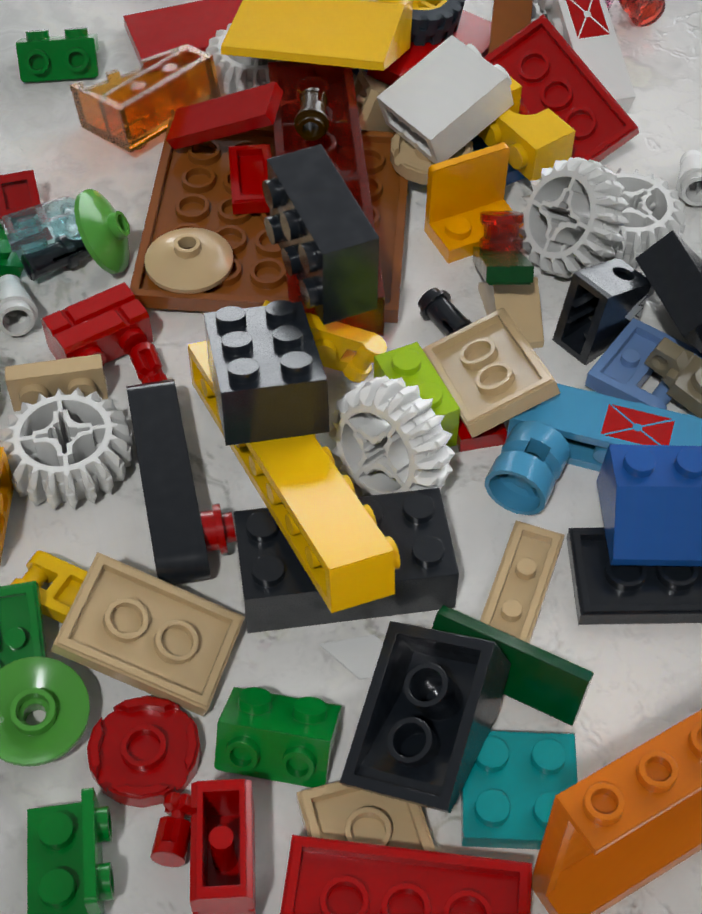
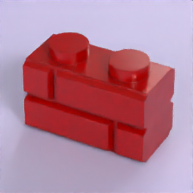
M125 282L41 319L47 345L56 360L101 354L104 366L106 363L126 354L129 355L130 350L136 344L153 342L148 311L135 298L134 293Z
M227 779L191 783L190 905L193 914H256L255 812L252 781L246 779Z

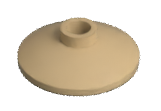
M191 227L176 229L158 237L147 249L144 263L148 277L160 288L173 293L195 294L210 290L221 284L232 271L234 257L230 244L221 235L207 229Z

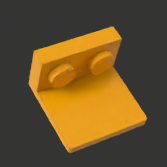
M505 142L433 164L428 169L424 231L447 263L472 256L473 247L502 246L523 238L517 231L524 224L504 200L510 148Z

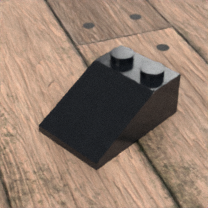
M390 621L340 783L343 786L451 813L498 714L511 663L498 645L492 641Z

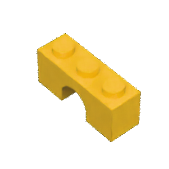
M510 76L512 80L510 88L514 105L481 131L478 136L488 146L505 142L510 148L509 164L529 181L542 178V168H553L555 160H569L572 156L576 130L549 108L533 115L519 114L522 86Z

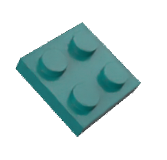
M490 731L461 790V846L540 850L555 796L578 783L575 734Z

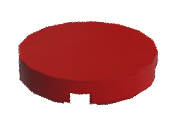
M153 696L127 699L114 706V711L108 714L104 720L102 717L92 729L87 745L89 768L93 779L102 793L119 804L140 808L163 804L167 794L170 792L182 793L197 774L202 755L197 725L191 717L189 718L185 712L180 710L179 705L171 700Z

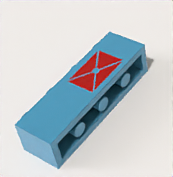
M558 383L557 386L560 394L509 419L507 431L508 437L512 428L517 423L523 421H538L549 425L560 432L568 441L571 451L567 464L600 472L609 444L702 446V418Z

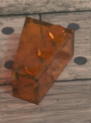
M185 44L142 59L141 68L120 75L118 69L105 72L107 80L91 86L84 87L82 81L71 84L70 89L81 127L130 153L144 148L148 142L167 132L169 120H173L178 108L221 97L213 55Z

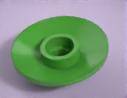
M86 189L80 192L75 199L74 213L80 237L87 251L104 271L110 274H118L125 271L130 259L127 237L130 234V227L126 217L122 212L116 211L110 202L98 191Z
M49 657L21 658L0 668V759L13 765L30 767L53 762L68 753L81 739L90 717L89 695L81 677L67 664ZM34 710H42L46 713L45 719L40 724L30 725L26 722L27 716Z

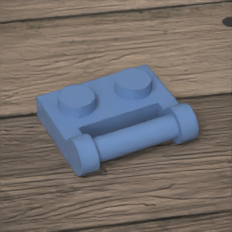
M633 318L587 373L585 386L603 395L644 403L667 410L666 405L672 397L666 394L670 388L663 380L652 394L641 389L642 385L654 371L644 362L664 337L693 352L694 355L699 356L701 359L702 354L696 348Z

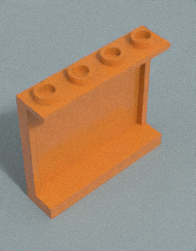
M702 709L555 796L533 871L531 886L549 914H600L702 850Z

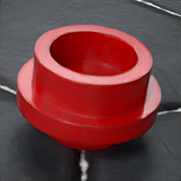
M220 503L212 504L213 510L200 512L207 552L220 550L221 555L228 554L227 543L237 542L232 511L222 513Z

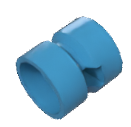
M538 421L517 423L510 431L502 446L501 454L495 459L485 478V488L488 495L498 505L516 514H538L544 509L554 489L555 481L560 477L569 459L571 450L568 441L560 432Z

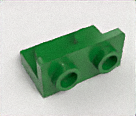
M94 787L81 789L80 803L27 809V914H104V901L114 900L111 862L103 863L102 843L112 842L109 806L100 807Z

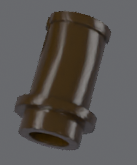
M315 87L307 88L301 93L300 111L294 118V128L297 133L308 141L318 140L326 134L329 128V119L326 115L327 95L322 91L320 100H318L319 88Z

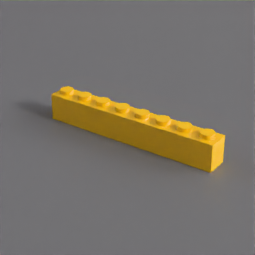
M204 340L188 344L192 385L223 434L208 362L207 342ZM315 434L229 445L331 613L395 594V570L400 568V555L396 543L392 537H385L380 531L371 507L368 504L362 505L355 494L350 477L346 474L341 475L335 466L330 449L327 446L322 447L317 441Z

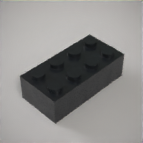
M440 488L357 497L362 505L368 504L371 507L377 526L385 537L390 536L395 541L400 555V568L395 570L394 595L335 613H331L268 508L234 511L247 633L440 610L443 605L455 608L459 571Z

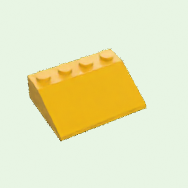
M243 0L223 40L221 54L384 71L410 49L413 0Z

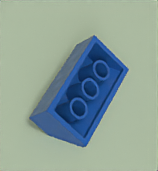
M609 444L596 482L610 565L702 566V446Z

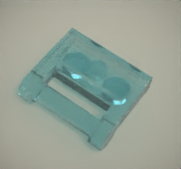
M64 196L2 216L5 233L12 252L22 249V252L25 254L33 253L47 247L48 240L63 235L73 240L81 239L75 220V199L70 196Z

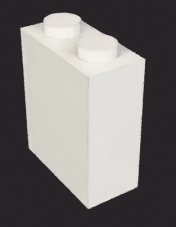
M453 35L377 96L386 125L434 164L448 160L514 105L510 88L512 80L508 72L501 65H492L484 59L475 46L472 44L465 45Z

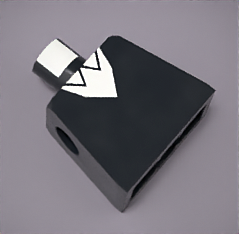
M617 258L574 272L552 340L584 365L589 364L609 348L633 318L639 320L646 299L654 293L653 287L643 272H638L629 264Z

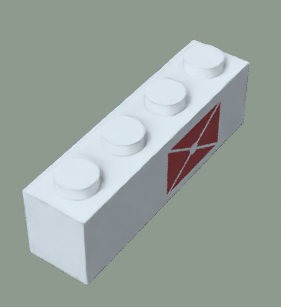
M538 0L541 10L546 11L551 24L624 111L628 113L636 95L605 0Z

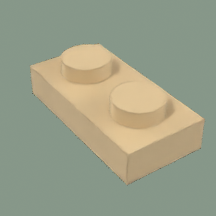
M101 354L5 366V382L14 412L21 410L22 402L32 405L37 403L39 393L46 398L55 396L58 388L65 395H71L79 387L84 397L97 391L102 400L108 399Z

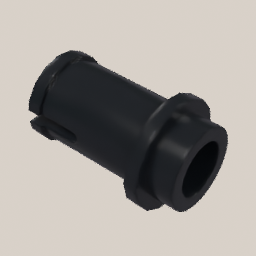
M432 288L425 292L418 302L420 315L424 320H431L445 336L472 323L451 303V296L447 291Z

